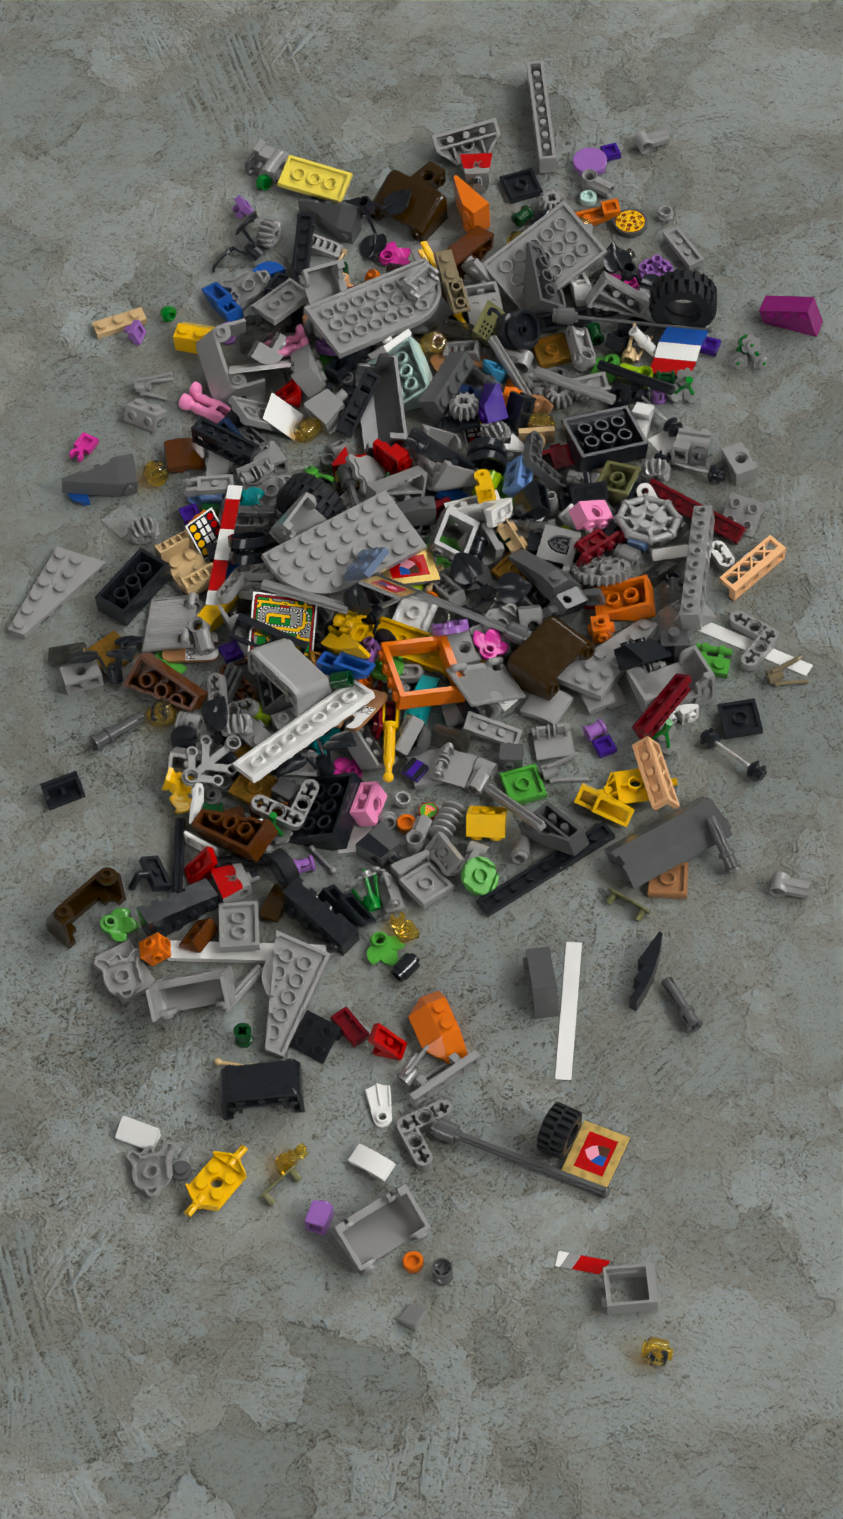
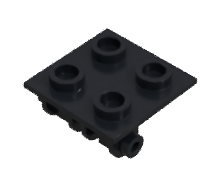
M307 1010L289 1046L324 1064L335 1040L339 1041L342 1036L339 1033L342 1027Z

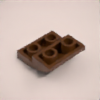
M177 438L164 441L166 468L168 471L184 473L186 469L204 470L203 447L193 443L192 438Z

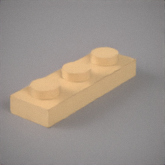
M142 307L92 322L97 338L100 339L124 331L127 325L131 326L133 320H140L142 325L148 323Z

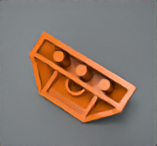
M440 991L420 997L408 1019L421 1048L423 1049L428 1045L427 1054L443 1060L449 1065V1056L456 1052L461 1059L467 1056L468 1053L460 1028L446 997Z

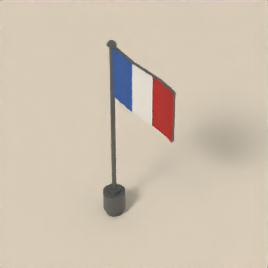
M558 306V308H553L552 322L560 325L573 326V322L577 323V319L623 324L636 323V325L666 328L659 340L653 362L650 366L654 375H657V370L660 372L675 370V377H677L679 370L689 368L690 371H693L701 345L707 334L712 333L711 327L701 328L578 316L575 308Z

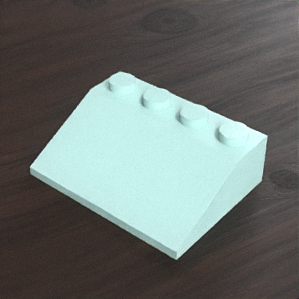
M409 336L387 352L388 354L397 355L404 412L421 407L418 401L433 379L421 345ZM378 357L367 364H376Z

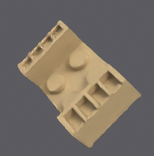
M187 530L154 546L156 556L170 564L171 578L186 595H189L190 592L199 595L209 588L213 563L208 564L194 547L193 540Z

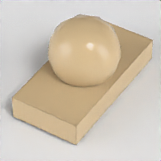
M554 426L518 429L519 440L524 444L526 436L532 431H537L542 436L543 448L546 443L555 442Z

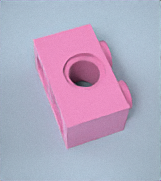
M605 500L579 501L568 511L577 530L589 531L598 528L602 530L614 519Z
M377 781L361 782L349 813L359 827L377 825L378 816L381 814L387 798V794Z

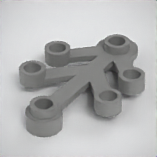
M208 735L202 736L199 740V745L202 747L201 765L195 769V757L198 754V750L194 746L188 747L185 752L188 758L187 769L181 775L182 782L188 787H193L196 783H208L215 788H219L224 781L221 775H214L213 777L201 774L205 771L223 772L229 777L234 776L237 770L233 764L224 765L216 764V762L229 751H237L241 746L240 738L236 735L228 736L225 745L209 757L212 739ZM206 739L208 744H204L202 740ZM229 743H233L235 747H231ZM189 750H192L195 755L189 754ZM228 768H232L234 772H229ZM188 776H192L194 780H189ZM214 779H218L220 783H215Z

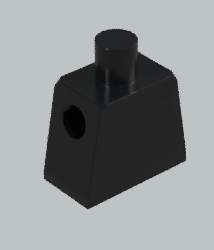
M535 479L514 496L515 509H513L514 515L511 516L512 519L527 520L529 518L537 521L552 513L547 488Z

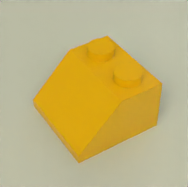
M190 322L178 323L173 335L175 350L198 354L196 350L198 340L215 327Z
M469 805L466 813V837H470L472 840H481L482 837H487L493 841H500L501 838H505L508 809L497 806Z

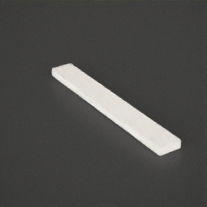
M170 940L171 957L167 960L265 964L270 952L274 950V943H260V950L220 953L219 942H209L201 953H196L180 948L179 943L181 941ZM310 944L327 952V945Z

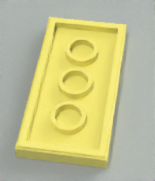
M289 155L277 185L281 188L338 204L344 199L353 174Z

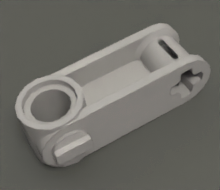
M569 325L566 329V340L573 366L579 371L586 372L596 364V355L588 329L586 327L575 328Z

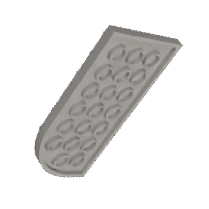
M424 257L305 306L304 313L340 359L427 321L439 306L441 282L418 301L402 292L403 279L423 262L427 261Z
M385 490L263 553L261 558L273 575L284 585L328 597L344 593L357 582H360V580L346 581L343 575L347 571L348 565L357 559V554L361 550L386 547L389 551V554L370 576L373 577L375 573L379 572L381 574L426 550L427 546Z

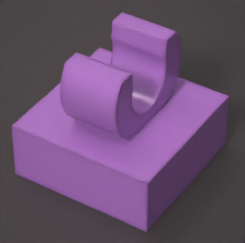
M240 195L234 199L237 204L233 206L232 210L236 212L235 215L239 219L243 218L245 214L248 216L254 211L249 202Z
M133 320L131 326L127 325L123 331L128 334L127 338L132 340L134 345H141L146 334V330L140 320Z

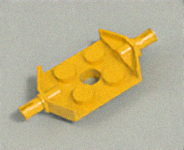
M639 768L611 772L604 789H599V791L624 804L650 801ZM672 778L673 786H678L677 778ZM639 782L640 785L638 787H633L630 785V783Z
M241 1144L233 1154L213 1151L211 1160L189 1185L185 1184L192 1200L190 1206L184 1211L188 1217L191 1218L197 1209L219 1211L243 1183L247 1175L241 1163V1157L248 1151L246 1146ZM216 1180L222 1182V1185L218 1188L211 1186Z

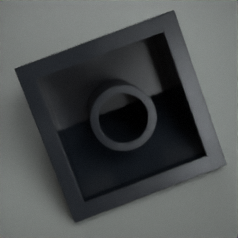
M645 637L634 640L633 644L631 641L620 643L621 647L614 649L620 671L651 664L671 656V653L656 640H645Z

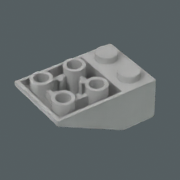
M496 281L464 286L471 311L466 312L471 334L487 300L503 311Z

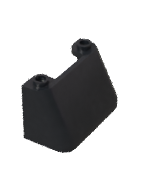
M290 1058L285 1061L224 1066L220 1070V1103L223 1119H234V1113L239 1111V1114H242L243 1108L283 1105L284 1109L292 1106L295 1113L305 1112L301 1063L296 1059Z

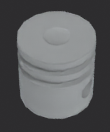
M180 711L176 718L175 728L182 725L190 726L195 732V737H200L204 720L202 715L188 714L187 712Z

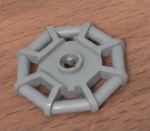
M644 493L643 496L621 501V507L617 515L614 516V522L624 532L625 538L653 545V543L666 539H674L679 525L683 522V516L678 514L672 505V501L669 499L663 500ZM644 503V505L634 507L635 505ZM626 511L630 513V516H624ZM668 511L672 517H667L665 512Z

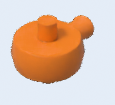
M370 269L365 275V281L380 276V273L376 269Z

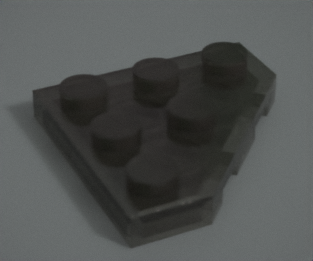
M294 312L275 326L258 314L243 317L246 320V333L240 335L241 354L249 353L256 340L262 343L268 339L272 340L277 332L281 333V328L285 325L290 326L293 323Z

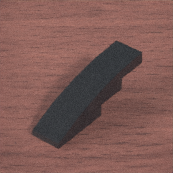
M660 931L638 959L639 973L634 978L635 991L630 997V1008L635 1011L638 1010L647 996L656 975L662 949L663 933Z

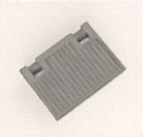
M190 592L189 595L151 599L142 652L190 648L189 636H192V631L188 628V623L191 618L196 616L197 607L195 606V601L199 599L198 594Z
M502 657L489 658L484 663L467 665L464 662L452 664L450 668L445 670L471 707L526 697L502 664ZM492 665H496L498 671H494ZM456 671H460L462 677H458Z

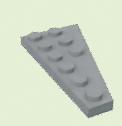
M56 547L9 626L8 633L26 639L41 625L45 618L51 617L54 614V610L59 606L62 607L82 589L81 586L88 580L91 581L99 570L105 569L107 567L106 562Z
M644 618L636 621L596 647V652L588 660L579 658L571 663L557 677L559 684L602 701L626 671L619 670L614 649L621 647L620 643L631 641L633 644L634 640L639 638L651 639L658 631V624Z
M278 930L275 932L264 1051L283 1059L331 954Z

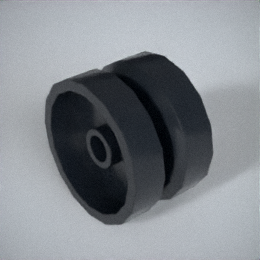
M528 310L506 312L497 321L496 335L504 349L512 351L530 349L538 343L540 338L539 321L536 315Z
M476 438L467 446V460L476 464L475 468L479 470H495L503 476L506 471V446L497 438Z
M249 531L229 535L228 545L234 549L229 553L230 563L235 565L264 563L261 556L269 551L268 548L264 547L269 543L268 533Z

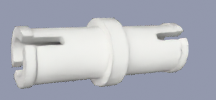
M637 326L632 327L629 335L651 357L655 356L657 346L651 341L650 337L643 334Z

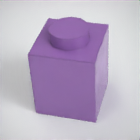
M313 1199L305 1219L306 1230L326 1236L334 1216L333 1205L325 1200L317 1201Z

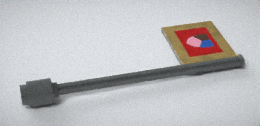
M342 464L338 467L337 476L341 488L348 491L352 507L360 503L355 489L358 486V480L353 479L351 467L348 464ZM427 548L381 573V575L409 586L440 582L431 550Z
M379 572L375 573L373 577L360 580L359 582L362 586L397 600H403L412 596L502 631L506 635L507 640L520 645L533 633V631H530V628L518 623L503 624L381 575Z
M442 1118L440 1120L435 1119L430 1134L439 1140L452 1145L455 1141H461L604 1196L603 1198H607L610 1194L609 1185L630 1141L628 1136L584 1120L579 1134L560 1170L463 1133L460 1130V1125Z

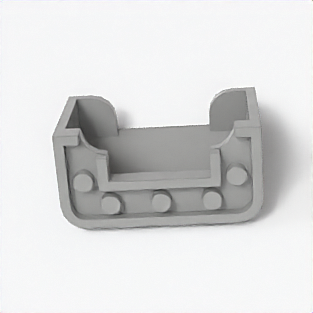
M343 259L301 270L299 281L301 285H304L309 305L347 290L344 279L346 275L345 273L342 274V268H345ZM314 326L313 329L316 337L319 336L320 339H323V336Z
M424 424L420 426L419 430L456 453L460 451L462 444L457 434ZM408 446L407 450L409 457L412 459L411 464L413 467L419 465L428 473L426 488L429 491L440 492L475 486L474 473L479 470L478 468L474 467L473 470L452 465L447 460H444L443 464L435 463Z
M308 492L303 493L273 525L270 534L279 544L327 521L315 509L317 506L316 498Z
M283 638L255 647L248 652V670L254 676L257 673L259 676L264 674L285 694V701H290L293 704L294 708L291 709V712L297 717L332 693L330 677L324 675L306 658L290 639Z
M696 645L682 650L679 655V662L647 674L642 667H634L626 671L627 679L642 713L645 712L676 673L689 675L692 679L688 685L691 691L679 705L698 704L701 707L711 703L716 697L715 674Z
M403 1184L330 1227L329 1230L355 1268L365 1273L375 1267L373 1263L377 1259L409 1239L415 1237L416 1240H419L428 1234L426 1230L431 1228L408 1187L406 1184Z

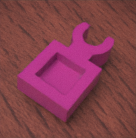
M83 432L74 443V449L69 453L70 459L78 455V462H82L84 459L83 455H90L99 444L98 438Z

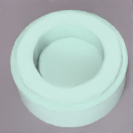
M585 190L580 193V203L583 206L590 207L597 202V195L594 191Z

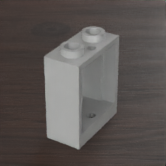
M447 506L439 516L427 549L431 550L436 556L448 559L453 564L454 555L460 552L439 541L446 522L468 533L461 551L463 553H469L480 522Z
M654 1263L603 1267V1275H599L600 1288H604L605 1294L601 1295L602 1308L606 1307L607 1315L658 1311ZM646 1277L648 1300L612 1303L609 1280Z

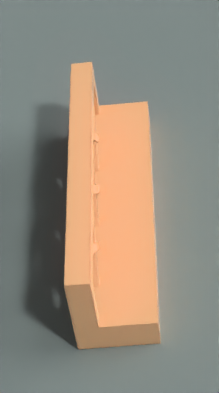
M769 535L720 576L719 581L729 589V598L735 601L784 560L786 547ZM768 543L776 547L774 550H765V546ZM754 555H763L761 561H752ZM750 566V570L748 572H740V567ZM729 576H737V581L732 584L727 578Z
M646 736L632 744L652 808L658 810L666 804L674 809L680 807L659 743Z

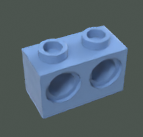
M523 455L518 456L506 465L502 492L512 499L533 478V472L523 462Z

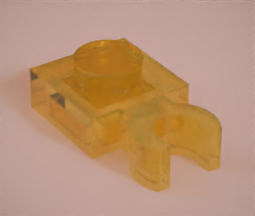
M402 911L399 912V918H395L393 914L390 915L393 932L401 943L419 938L420 932L412 920L405 921V914Z
M303 1143L299 1144L293 1151L290 1149L288 1152L280 1154L274 1161L276 1171L280 1176L285 1174L295 1164L297 1165L298 1160L308 1155L306 1151L308 1148Z

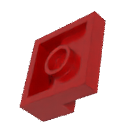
M378 438L373 442L374 459L385 469V473L389 472L390 475L410 468L412 459L409 457V452L406 448L396 443L390 447L388 443Z

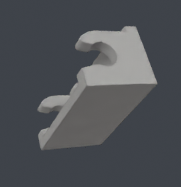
M428 261L423 262L403 279L402 292L418 301L440 282V278L436 276L439 271L430 265Z

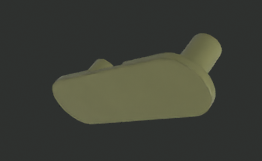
M608 889L611 893L605 902L612 905L618 896L640 909L634 918L640 922L645 913H651L647 908L616 890Z
M297 1165L292 1166L264 1191L258 1199L264 1198L272 1206L276 1200L268 1192L288 1174L296 1182L302 1179V1176L295 1170Z

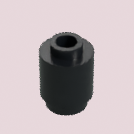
M405 953L393 965L391 974L400 982L407 980L420 967L418 963L420 961L419 958L413 953Z

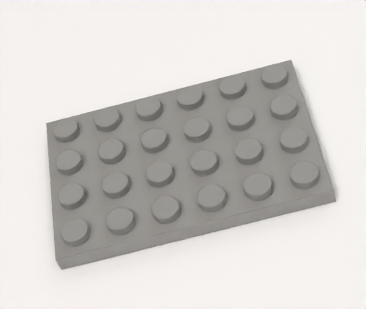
M562 201L482 264L519 310H527L524 299L526 244L528 242L542 246L550 263L549 270L557 278L555 283L558 289H563L607 255L608 251L568 204Z

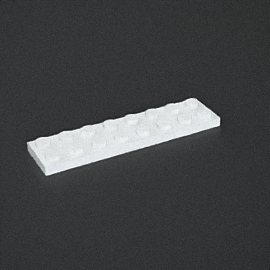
M354 680L353 687L335 690L233 762L234 768L253 783L261 780L269 772L278 768L283 762L292 758L296 753L306 748L317 738L323 736L324 733L337 726L345 718L351 716L362 706L367 705L375 698L374 692L357 680Z

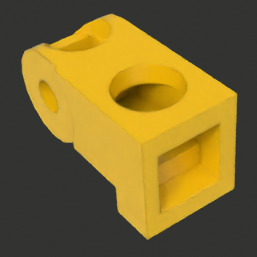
M486 469L477 470L474 473L478 504L496 500L494 485L489 471Z

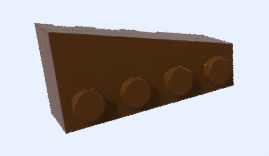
M477 225L448 247L447 250L452 249L459 278L465 279V272L461 266L468 256H472L474 259L478 258L481 261L492 249L494 233Z
M150 652L139 655L122 685L154 696L156 699H162L188 711L200 709L208 695V692Z
M201 809L191 823L192 827L201 837L256 863L279 832L268 819L257 820L255 817L245 818L237 814L227 815L223 812Z

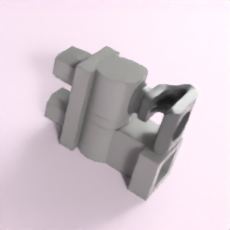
M260 139L245 162V172L248 175L266 174L272 183L276 184L285 166L289 152L274 149L266 145V141Z
M688 426L679 428L676 441L672 447L671 462L687 464L690 456L689 464L706 467L711 432L708 429L692 430ZM677 455H684L685 458H678Z

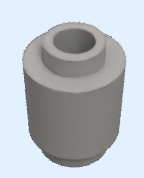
M619 543L613 554L614 557L624 558L625 561H629L631 567L639 565L642 560L641 551L625 543L623 545Z

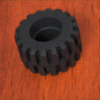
M556 1102L549 1109L542 1122L537 1137V1149L558 1159H563L570 1152L579 1134L582 1124V1112Z

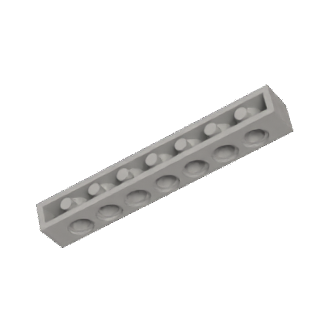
M543 60L527 62V80L540 173L557 172Z
M712 505L694 506L680 607L682 630H701L715 524Z

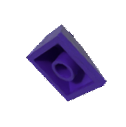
M499 383L484 384L478 411L479 419L483 424L508 418Z

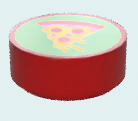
M431 802L422 804L419 808V816L425 815L431 820H435V816L438 814V807Z

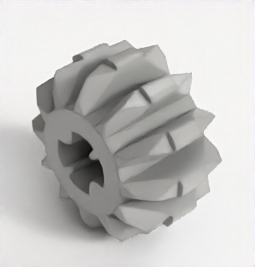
M554 188L552 191L546 189V192H542L540 197H538L539 211L544 209L551 211L562 201L566 202V197L564 194H561L560 190L555 192Z
M264 219L260 222L257 232V242L260 246L268 249L277 246L281 235L280 223L273 219Z
M552 383V385H547L544 397L557 410L559 408L566 409L574 401V392Z
M460 392L459 395H453L449 402L450 415H453L454 419L459 418L460 422L463 419L469 421V418L475 419L479 411V401L475 398L474 394L469 395L468 392L465 394Z
M496 421L493 424L490 423L489 426H485L484 430L481 431L480 437L497 438L507 444L511 440V430L503 421Z
M652 457L651 460L646 459L645 462L641 463L640 476L644 483H649L652 478L663 484L669 480L671 468L666 460L654 459Z
M150 516L136 519L128 527L130 539L133 543H137V545L152 543V540H156L160 534L157 521Z
M245 713L228 715L227 725L221 731L222 736L249 734L252 731L250 715Z

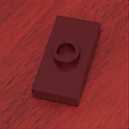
M346 1006L330 1017L332 1023L342 1027L340 1030L341 1034L353 1048L369 1038V1032Z

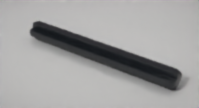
M599 360L597 364L598 370L602 372L605 371V373L669 395H673L676 390L673 384L603 360Z
M179 817L175 819L172 892L178 893L183 890L184 832L186 826L185 818Z

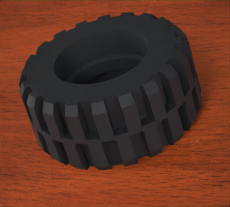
M675 269L673 272L667 271L664 275H660L653 282L650 290L649 312L656 323L705 328L715 318L717 311V288L714 282L708 279L707 275L700 274L696 270ZM676 300H689L692 302L680 303L676 302Z
M305 472L292 475L276 495V505L282 516L305 492L312 494L316 498L317 506L315 509L327 520L347 510L342 498L338 496L339 494L329 484H326L321 478H316L315 475H309Z

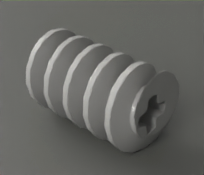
M454 801L443 802L438 814L435 816V820L432 822V826L428 829L431 838L437 832H443L448 839L453 837L459 821L463 818L462 814L465 813L464 808Z

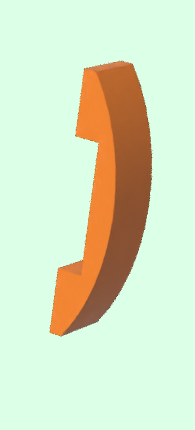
M615 198L602 201L601 207L575 212V214L584 224L595 226L616 217L621 213L618 199Z

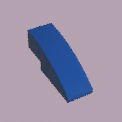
M214 282L201 289L209 303L225 322L244 318L241 306L233 300L232 294L219 283Z
M324 651L316 662V667L324 675L330 677V674L333 672L350 670L354 680L368 678L376 666L373 662L342 651L339 656Z

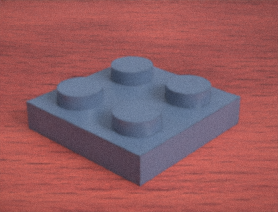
M386 547L361 550L357 554V559L348 565L343 577L346 581L368 579L389 554V551Z

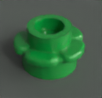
M262 174L257 178L256 186L260 191H266L271 187L272 181L266 174Z
M164 306L160 311V316L164 322L173 321L177 314L176 309L172 306Z

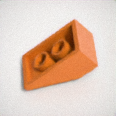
M457 175L453 176L455 202L465 231L468 232L477 225L484 229L489 228V202Z
M647 574L621 581V583L615 582V585L608 584V586L594 587L601 588L606 598L605 605L595 606L596 615L609 614L610 620L638 621L641 618L656 617L653 586Z

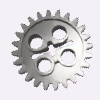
M603 555L599 558L595 557L588 565L584 564L579 568L576 566V563H573L571 575L579 583L583 582L584 585L590 583V586L597 584V586L601 584L608 586V584L615 585V582L621 583V580L626 581L627 578H630V575H632L631 563L625 561L624 558L619 559V557L612 558V556L605 557Z

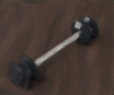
M634 384L630 388L633 392L631 397L634 398L635 403L644 401L646 404L652 405L646 399L648 390L643 388V385ZM654 408V412L665 422L663 431L668 432L669 437L677 436L678 430L682 428L683 424L677 422L676 417L667 419Z
M660 450L654 456V459L660 458L661 460H666L669 464L708 474L709 482L715 479L717 484H719L720 481H724L726 475L723 466L720 469H716L715 464L709 470L687 464L671 462L670 452L663 455L662 450Z
M713 728L705 729L701 733V744L707 743L708 749L714 748L717 745L747 766V777L753 775L754 782L761 781L766 776L765 765L760 767L758 760L749 764L719 743L720 733L713 734Z

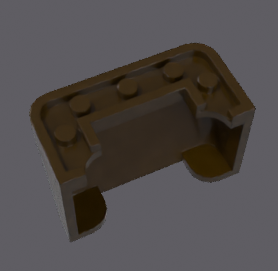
M392 170L385 178L373 201L385 206L383 201L389 194L400 190H410L411 197L408 207L398 215H390L387 210L375 206V212L370 217L373 220H381L385 215L409 227L410 235L414 240L419 242L427 241L448 218L446 197L440 191L398 170Z
M549 616L509 657L507 665L512 678L521 690L550 701L559 691L557 677L578 655L581 659L588 660L596 650L592 642L562 620Z
M110 867L99 870L46 919L47 930L64 946L70 949L76 944L73 934L77 930L72 923L98 901L105 906L108 905V902H116L120 906L126 900L121 875Z

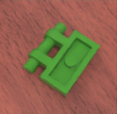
M704 642L703 644L695 643L715 674V677L727 679L731 659H726L724 656H732L733 649L722 645L720 647L711 646L709 643ZM708 653L718 654V657L708 656L707 654H708Z

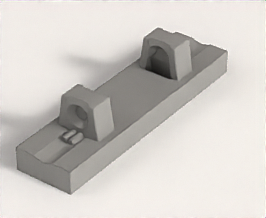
M474 1050L462 1059L456 1052L449 1056V1062L452 1066L430 1081L423 1074L416 1078V1084L419 1088L409 1094V1103L413 1108L479 1065L480 1055L477 1051Z

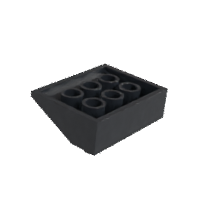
M628 405L561 419L572 460L579 472L602 468L607 460L625 463L646 457L649 443Z
M356 772L308 777V779L317 781L319 791L302 827L299 830H291L293 834L290 836L289 843L303 846L313 845L315 848L325 850L347 849L355 824V820L349 812L360 783L364 781ZM312 786L307 788L306 796H309L313 788ZM301 801L298 807L305 809L308 805L305 801ZM294 818L293 824L297 822V818Z

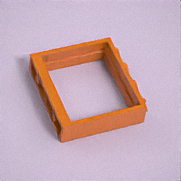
M447 635L381 642L380 650L377 652L379 655L378 661L382 662L383 675L387 676V686L392 690V700L396 701L398 710L465 702L464 696L448 674L447 677L451 685L449 687L405 692L392 658L438 652L446 670L452 664H457ZM456 671L457 676L462 677L460 671Z

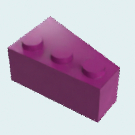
M766 295L759 309L763 323L817 337L823 323L814 297Z

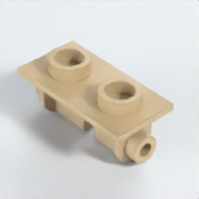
M505 518L506 524L502 522L496 526L498 528L497 532H499L504 541L511 538V541L506 543L511 554L520 549L527 550L526 546L528 544L523 536L519 537L516 531L518 528L513 521L509 522Z

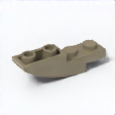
M452 249L435 252L434 258L439 271L438 276L441 282V289L452 313L457 314L471 311L463 280L459 278Z

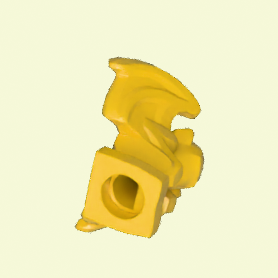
M351 611L346 615L338 613L333 618V625L340 627L339 630L329 625L328 630L338 638L344 632L355 641L361 642L369 627L367 624L362 623L361 619L367 616L357 615V612Z
M169 767L162 790H169L173 794L169 797V800L176 808L175 813H187L190 811L192 798L188 796V793L191 794L192 787H188L182 782L181 772L175 773L174 769ZM188 776L189 780H194L192 776Z

